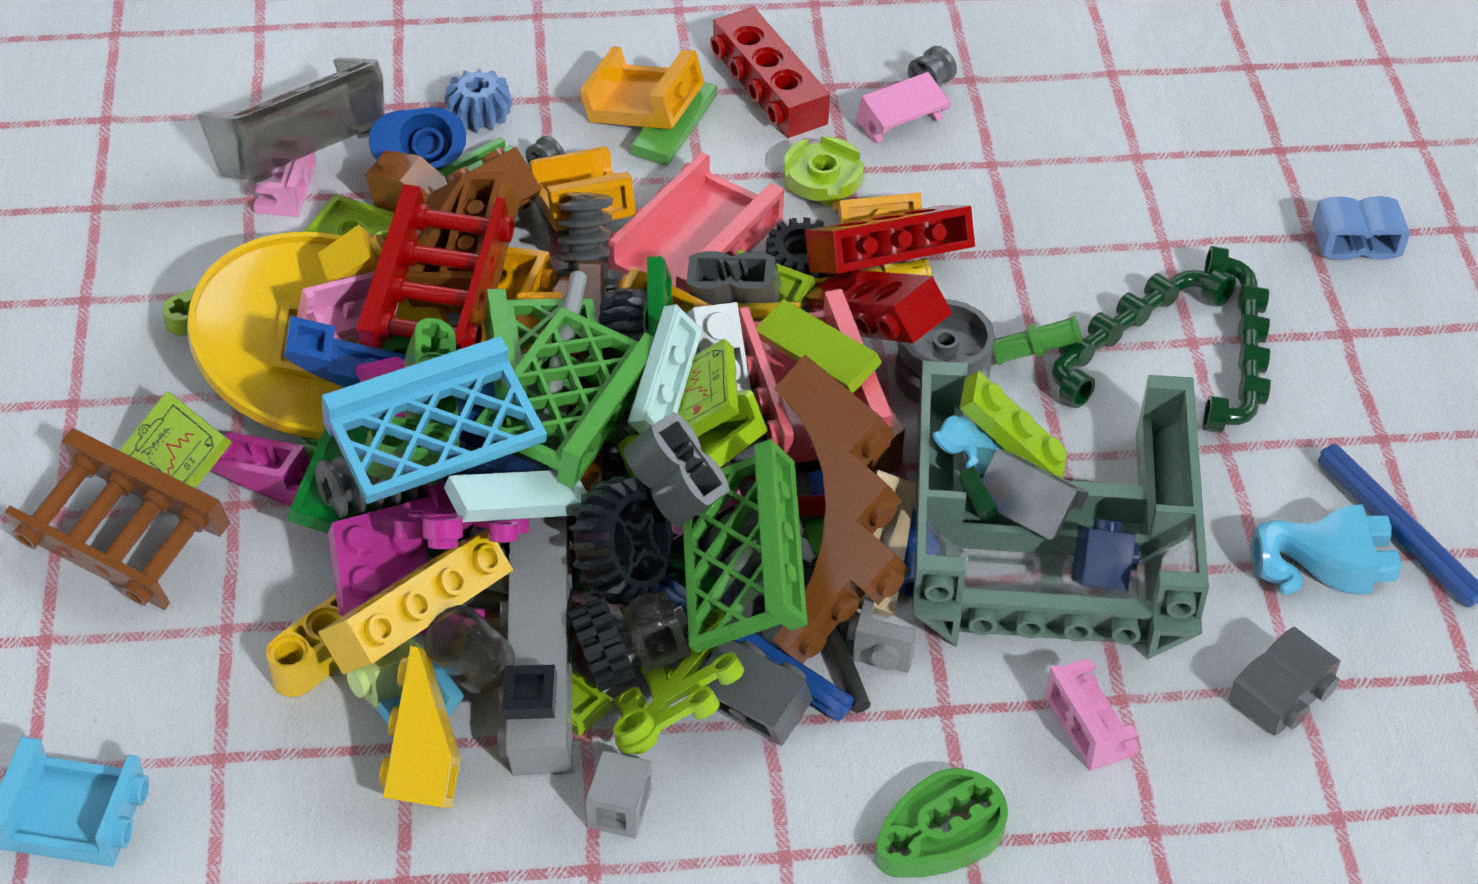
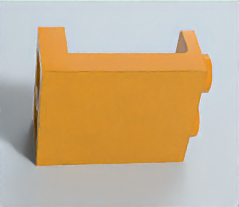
M612 46L581 87L580 98L585 107L589 122L673 129L705 82L696 50H681L670 67L667 68L628 65L625 62L621 47Z
M606 146L530 161V170L542 189L536 202L555 231L565 229L558 226V221L570 218L571 214L560 210L559 204L570 202L571 196L567 194L573 192L597 193L611 196L613 198L612 206L602 210L609 212L612 215V220L636 215L632 176L628 171L614 174L610 150Z

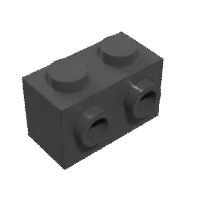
M742 640L740 644L730 641L717 646L703 668L712 664L719 656L733 652L737 655L745 670L737 681L729 685H720L717 679L705 685L713 690L720 702L719 708L716 711L782 747L813 701L806 682V675L788 662H782L781 665L770 661L759 647L746 640Z

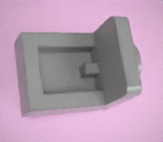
M865 597L861 613L855 612L851 616L847 632V640L854 641L853 661L875 665L885 670L893 669L909 673L913 658L916 629L874 620L875 602L871 598Z

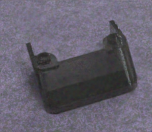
M337 58L333 60L336 73L232 115L208 112L198 114L197 117L220 175L236 179L248 178L250 184L258 183L272 177L271 170L354 135L358 139L368 137L375 121L385 114L384 80L378 60Z

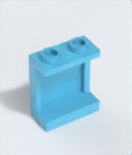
M21 736L0 784V850L114 867L120 849L127 848L133 833L132 818L138 805L142 806L145 803L149 792V777L144 775L139 756L128 754L123 768L46 756L41 739Z

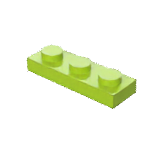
M979 370L967 376L964 381L959 409L1006 451H1011L1041 468L1064 478L1067 450L1057 438L1047 433L1035 422L1029 412L1022 410L1004 393L998 384L992 383Z

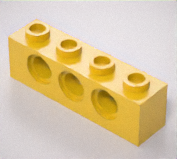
M487 529L459 541L458 547L445 550L318 631L344 675L376 662L513 571V568L498 542L488 540Z

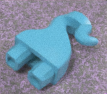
M1363 504L1339 508L1315 523L1304 524L1277 520L1263 522L1255 528L1251 542L1252 561L1256 575L1268 582L1280 584L1279 592L1281 595L1293 594L1299 591L1303 585V578L1295 566L1282 559L1279 552L1294 559L1327 586L1349 594H1371L1374 583L1397 581L1402 563L1399 552L1396 550L1376 551L1375 546L1389 545L1392 536L1391 524L1388 516L1366 515Z

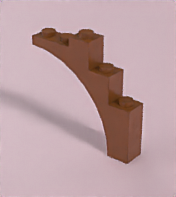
M806 355L796 363L774 388L797 413L813 441L823 473L826 509L823 541L813 575L805 589L808 625L792 631L783 626L773 639L786 653L802 664L823 649L828 635L840 622L848 620L856 612L859 601L865 594L879 605L885 598L894 595L900 589L904 582V576L910 571L894 552L873 535L878 528L884 527L893 519L897 507L902 502V499L894 490L867 467L871 460L877 459L885 452L889 445V440L895 433L880 415Z

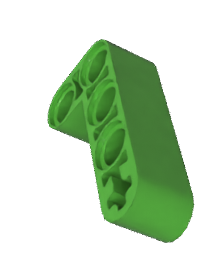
M436 318L420 320L416 324L405 354L404 368L456 351V337L451 326ZM451 395L440 399L436 408L458 415V398ZM405 411V418L394 416L391 423L415 431L422 415ZM430 419L423 435L447 443L454 427ZM369 429L364 443L365 446L370 447L377 433L376 430ZM385 434L378 450L402 458L410 442ZM459 437L455 446H459ZM417 445L410 461L427 467L436 464L442 453ZM360 456L359 459H360V462H361V463H362L364 457H361V456ZM372 461L366 473L372 477L390 480L396 469ZM445 477L423 485H437L442 483Z

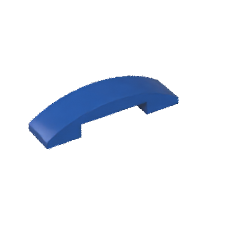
M290 316L288 321L284 357L307 372L343 387L361 382L355 373L357 365L392 357H398L402 360L405 358L404 354L334 338L335 326L294 316Z

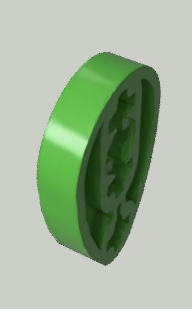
M951 768L931 774L912 787L896 803L886 817L876 840L875 862L878 868L886 875L892 877H927L969 866L990 855L1000 845L1006 828L1008 807L1002 791L988 777L968 769ZM973 798L977 803L987 801V808L984 809L982 805L975 804L969 809L970 799ZM954 809L957 813H963L968 810L967 820L960 816H955L949 820L950 810ZM949 820L947 832H944L939 827ZM931 822H934L935 825L939 826L938 828H935L933 830L929 829ZM891 846H894L897 850L907 848V856H903L899 852L889 854V848Z

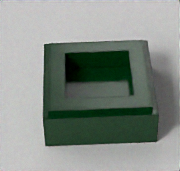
M973 465L960 472V483L979 518L985 522L998 515L997 506L975 466Z

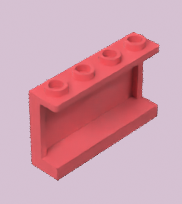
M701 152L691 163L685 164L680 173L668 185H663L656 196L645 207L639 208L636 211V215L619 231L617 230L612 233L606 245L610 248L608 256L609 270H616L626 275L632 267L647 272V257L662 256L671 273L672 285L689 293L686 284L689 256L705 251L722 252L731 257L736 255L738 249L744 252H751L769 234L771 229H774L783 220L784 188L770 182L757 195L710 172V156Z
M842 289L826 291L824 294V310L809 314L864 345ZM740 307L739 317L750 383L754 382L755 384L754 396L761 415H766L767 439H772L794 460V463L817 460L818 456L813 441L797 413L774 389L797 362L761 341L756 327L762 321L754 322L749 307ZM874 371L853 394L880 415L891 428L893 415Z

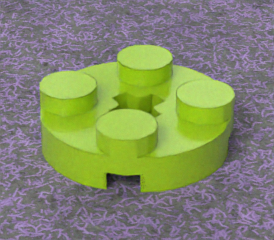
M827 136L821 137V143L808 144V139H804L792 145L785 154V188L803 198L819 201L822 206L833 207V202L851 196L860 188L863 182L864 162L862 163L860 160V152L854 145L845 140ZM825 167H828V168L831 169V170H827V171H822Z

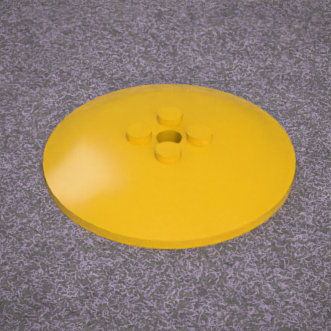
M303 231L279 233L257 238L232 249L219 258L205 272L193 292L189 306L187 332L190 350L198 369L213 390L228 404L252 420L269 428L300 437L320 439L325 429L322 395L342 389L343 386L324 380L295 365L284 357L288 321L290 316L297 317L302 289L328 283L318 252L339 239L341 235ZM405 299L403 303L398 302L396 318L413 321L436 318L450 325L443 307H412L408 299Z

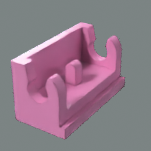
M926 72L863 95L856 122L859 126H862L874 143H879L884 140L881 133H887L890 128L927 114L934 121L942 119L943 116L939 110L942 112L948 110L951 102L930 73Z
M304 132V135L277 134L274 136L272 143L278 146L287 145L292 150L291 152L283 150L272 151L265 179L257 184L255 190L256 193H259V196L253 205L254 212L256 214L299 217L317 164L313 134L310 132Z
M375 271L302 289L297 317L335 326L334 338L353 343L360 341L356 328Z
M1083 659L1061 667L1060 665L1050 667L1045 697L1091 771L1137 755L1140 746L1133 739L1138 736L1134 726H1123L1098 686V679L1095 674L1081 675L1096 669L1091 659Z

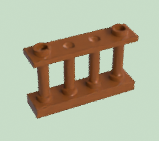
M72 427L61 441L71 457L69 461L71 467L32 516L9 505L4 513L15 528L12 534L18 541L31 549H36L39 545L122 588L123 593L139 605L145 606L149 602L166 610L170 601L158 580L195 532L201 533L204 529L221 537L231 523L219 499ZM96 475L106 481L107 485L68 534L49 525L86 477L92 478ZM132 493L142 499V505L104 553L85 544L122 495L128 496ZM168 511L178 516L180 522L141 572L122 563V560L158 514H165Z

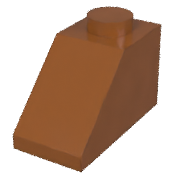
M385 150L365 174L375 207L391 212L395 211L403 184L420 186L421 190L431 186L433 191L448 184L445 177L421 156L400 153L398 151Z

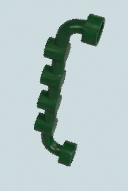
M1210 246L1205 260L1204 271L1211 274L1214 270L1221 269L1236 277L1241 284L1238 297V309H1241V319L1238 327V339H1241V349L1238 358V369H1241L1238 400H1241V406L1229 408L1228 398L1210 395L1203 414V430L1222 433L1225 425L1238 426L1249 422L1256 416L1259 404L1265 405L1269 398L1271 380L1259 377V373L1265 374L1270 360V348L1258 346V342H1266L1269 332L1270 319L1258 316V313H1265L1269 289L1258 287L1256 275L1252 269L1242 261L1229 257L1228 248Z
M1216 269L1211 274L1199 270L1182 271L1170 279L1155 273L1148 279L1145 285L1144 297L1139 298L1130 292L1122 296L1116 307L1117 316L1111 318L1103 312L1097 313L1088 325V333L1090 335L1082 338L1081 343L1059 347L1061 355L1053 363L1052 376L1055 383L1060 387V399L1075 408L1083 406L1095 389V379L1080 369H1075L1071 372L1069 370L1075 365L1080 367L1087 365L1093 358L1095 351L1105 344L1110 347L1114 346L1121 339L1123 332L1133 324L1138 327L1145 324L1152 311L1160 305L1165 307L1172 305L1180 291L1187 287L1202 288V298L1216 306H1222L1229 300L1235 290V277L1221 269Z

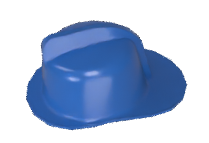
M443 107L397 110L386 113L375 121L369 132V147L376 160L385 150L398 151L400 153L419 155L435 169H439L452 164L461 156L466 146L467 133L462 120L454 112Z

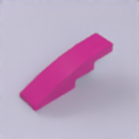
M227 431L224 436L232 444L212 467L211 471L249 490L291 507L311 461L304 445Z

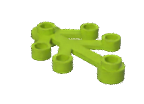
M714 609L704 622V633L716 629L725 616L723 611ZM716 647L698 653L691 649L675 671L663 654L654 655L642 664L640 672L650 686L653 697L652 702L648 703L638 687H632L623 691L615 700V706L622 715L613 727V733L616 736L615 745L619 751L624 754L645 753L657 743L658 736L664 728L689 714H692L695 719L700 720L716 712L720 702L713 690L705 685L716 679L720 685H729L737 681L745 670L737 655L733 652L725 653L716 658L712 664L699 671L697 669L709 653L714 652ZM687 696L686 699H684V700H682V701L678 702L677 704H675V705H673V706L670 707V705H672L673 703H675V702L679 701L680 699H682V698H684V697Z

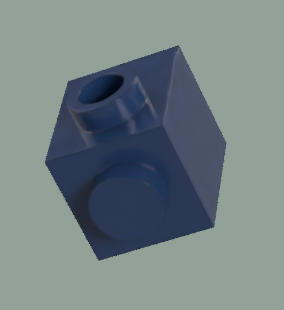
M1094 518L1093 526L1079 524L1071 580L1082 586L1128 591L1131 570L1135 571L1137 569L1140 558L1139 543L1135 542L1136 534L1122 530V522L1116 520Z

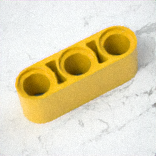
M336 593L277 635L268 644L266 655L272 686L282 696H301L339 669L318 631L342 617L338 612Z

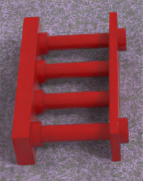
M403 184L356 328L361 345L383 349L386 339L391 340L393 336L412 338L416 324L419 321L399 319L395 316L398 302L403 303L405 299L463 307L458 326H451L456 337V351L481 343L482 327L480 324L485 311L487 289L492 287L504 243H510L514 233V217L508 215L505 198L496 197L491 217L486 218L430 210V206L424 203L420 186ZM428 227L485 235L479 254L419 245L418 238L421 230L426 231ZM416 263L474 271L468 290L409 282L406 276L409 267H414Z

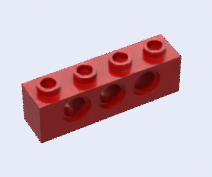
M754 6L713 19V36L710 38L713 54L725 63L732 77L736 81L739 80L746 88L751 100L754 103H758L767 113L772 125H777L787 138L828 125L830 93Z
M939 205L805 230L810 272L839 274L975 247L971 205Z
M864 270L849 271L832 275L804 297L811 309L809 313L823 311L825 292L842 289L861 337L915 343L952 314L934 277L928 275Z

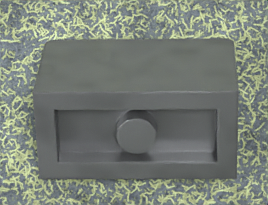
M999 449L996 450L982 478L997 506L998 513L1049 540L1056 539L1070 509H1082L1089 495V492L1017 454Z

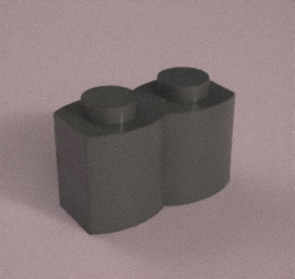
M705 251L689 256L686 281L689 293L711 305L733 302L772 303L780 301L781 280L775 257L770 254L753 251L731 257L722 252Z
M675 412L653 424L623 449L625 459L632 472L643 484L651 488L653 499L660 512L678 528L730 491L727 479L720 467L711 457L702 452L700 442L694 430Z
M1294 626L1283 633L1264 654L1257 657L1240 673L1233 683L1229 701L1274 736L1287 726L1293 730L1308 714L1310 710L1308 705L1317 698L1323 702L1334 692L1340 681L1336 673L1341 660Z

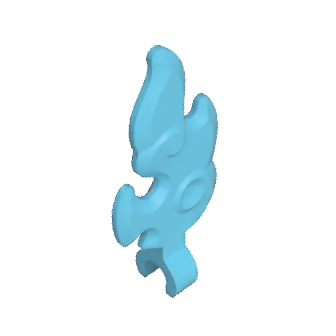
M950 416L946 418L940 431L933 433L935 442L945 452L956 454L964 451L968 459L966 461L967 469L974 465L980 476H984L996 450H1005L977 424L975 426L966 416Z

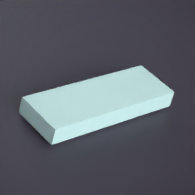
M677 304L664 306L628 420V423L640 434L672 412H678L702 333V329Z
M558 470L453 475L448 477L444 486L457 514L463 517V523L574 515L573 509L582 505L581 494L587 493L580 480L574 489L557 482Z

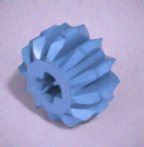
M479 68L476 72L470 73L463 70L462 77H451L450 85L446 87L444 95L445 106H447V110L454 112L462 120L465 129L473 127L478 132L480 128L486 127L493 130L495 123H505L506 116L511 113L512 95L509 92L506 78L497 77L495 71L483 73Z

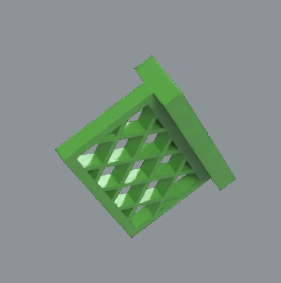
M487 289L484 313L486 339L502 337L509 350L508 361L514 370L524 357L521 352L530 344H534L560 307H563L564 299L507 300L505 289ZM583 298L580 314H584L585 318L597 323L593 298ZM515 315H532L541 322L533 329H529L518 322ZM575 331L574 340L582 339L581 333ZM601 348V349H599V351H600L601 356H602V358H603V353H602V348ZM571 355L569 357L572 365L593 362L591 355L583 362H580ZM551 356L543 357L538 362L541 370L548 368ZM599 374L582 377L596 387L603 385ZM503 378L493 381L494 395L504 384ZM564 379L562 392L573 391L568 379ZM522 386L528 398L538 396L527 389L526 386ZM575 403L578 406L568 415L558 409L562 419L581 416L582 411L579 404ZM540 409L535 410L538 416L541 413ZM506 415L501 426L508 428L520 426L517 418ZM616 428L605 443H616ZM557 433L547 434L546 442L540 444L561 445V441ZM515 452L509 455L522 456V453Z
M560 307L516 366L514 372L522 386L537 384L542 396L528 399L534 410L547 408L552 420L541 423L547 434H558L561 445L556 451L538 444L518 452L558 470L556 481L574 489L635 400L654 337L644 333L638 342ZM563 325H567L571 329L580 332L583 338L562 342L559 331ZM612 347L625 354L621 358L603 360L599 349ZM589 351L593 362L572 365L568 353ZM559 356L562 367L541 370L537 361L539 358ZM599 374L603 383L602 386L582 388L578 377ZM568 379L573 391L551 394L547 382ZM505 382L494 398L502 401L505 400L509 391ZM579 404L582 411L581 416L562 419L557 406ZM485 408L475 422L492 427L494 423L492 421L499 412ZM518 419L520 426L508 428L501 426L499 429L515 436L530 431L526 422Z
M772 439L754 445L755 456L721 468L727 479L730 491L707 507L704 512L699 513L683 524L689 647L696 653L780 624L790 631L808 625L795 463ZM756 473V482L745 497L734 492L744 477ZM729 498H732L740 504L724 525L715 520V518ZM753 510L758 513L759 522L746 538L737 531ZM710 525L719 529L720 533L705 553L700 550L699 541ZM734 538L743 544L728 566H726L717 559L731 539ZM756 551L761 554L762 563L753 576L748 579L739 572L753 552ZM712 566H715L722 570L723 573L710 592L706 594L702 591L701 582ZM737 579L746 586L729 608L719 601L732 582ZM757 592L764 596L765 612L750 618L742 616ZM715 607L726 613L715 630L704 633V622Z

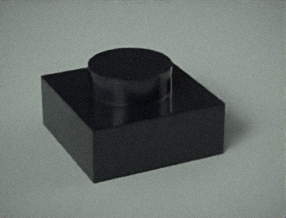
M555 664L505 666L502 712L505 720L555 718L557 690Z

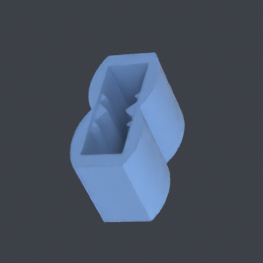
M1384 196L1368 197L1359 201L1349 197L1322 199L1317 203L1312 221L1323 256L1336 260L1353 259L1362 255L1372 259H1391L1402 256L1410 235L1398 200Z

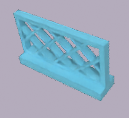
M501 336L322 395L323 423L329 436L334 435L366 504L546 442L547 433L508 361L509 350ZM502 378L509 389L504 401L480 393L484 384ZM452 395L467 402L461 415L458 416L436 408L439 400ZM474 404L499 412L492 427L468 419ZM410 411L422 415V418L416 430L412 431L392 424L391 422L395 414ZM509 415L525 421L530 431L515 436L499 429L505 416ZM430 419L454 427L447 443L423 435ZM365 426L376 430L377 433L370 447L351 441L346 431ZM462 430L486 438L483 447L473 451L455 446ZM385 434L410 442L402 458L378 450ZM417 445L442 453L436 464L427 467L413 463L410 459ZM358 456L364 457L362 463ZM375 461L395 468L396 471L392 479L372 485L366 474L371 462Z

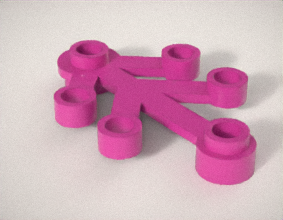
M454 507L408 511V517L394 519V537L400 539L423 537L428 539L429 548L452 549L458 547V539L463 537V530L474 525L488 529L489 541L514 542L518 540V534L529 533V518L463 523V517L457 514Z

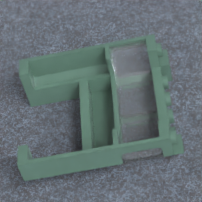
M922 361L919 389L913 615L956 647L959 632L975 633L978 635H1011L1025 638L1069 639L1077 642L1085 640L1116 642L1123 645L1146 644L1147 660L1202 634L1201 618L1209 591L1193 377L1148 375L1136 431L1138 485L1068 481L1089 492V495L1082 509H1070L1056 539L1049 540L1000 513L985 522L979 518L959 480V473L963 471V451L949 454L942 450L933 438V433L940 431L946 418L950 416H963V412L959 408L964 381L968 374V363ZM1094 518L1116 520L1122 522V530L1136 534L1135 542L1139 543L1140 558L1137 569L1135 571L1131 570L1128 591L1082 586L1071 580L1079 524L1093 526Z

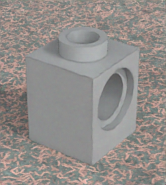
M602 751L586 798L587 828L636 839L652 791V761L641 759L634 754H617Z

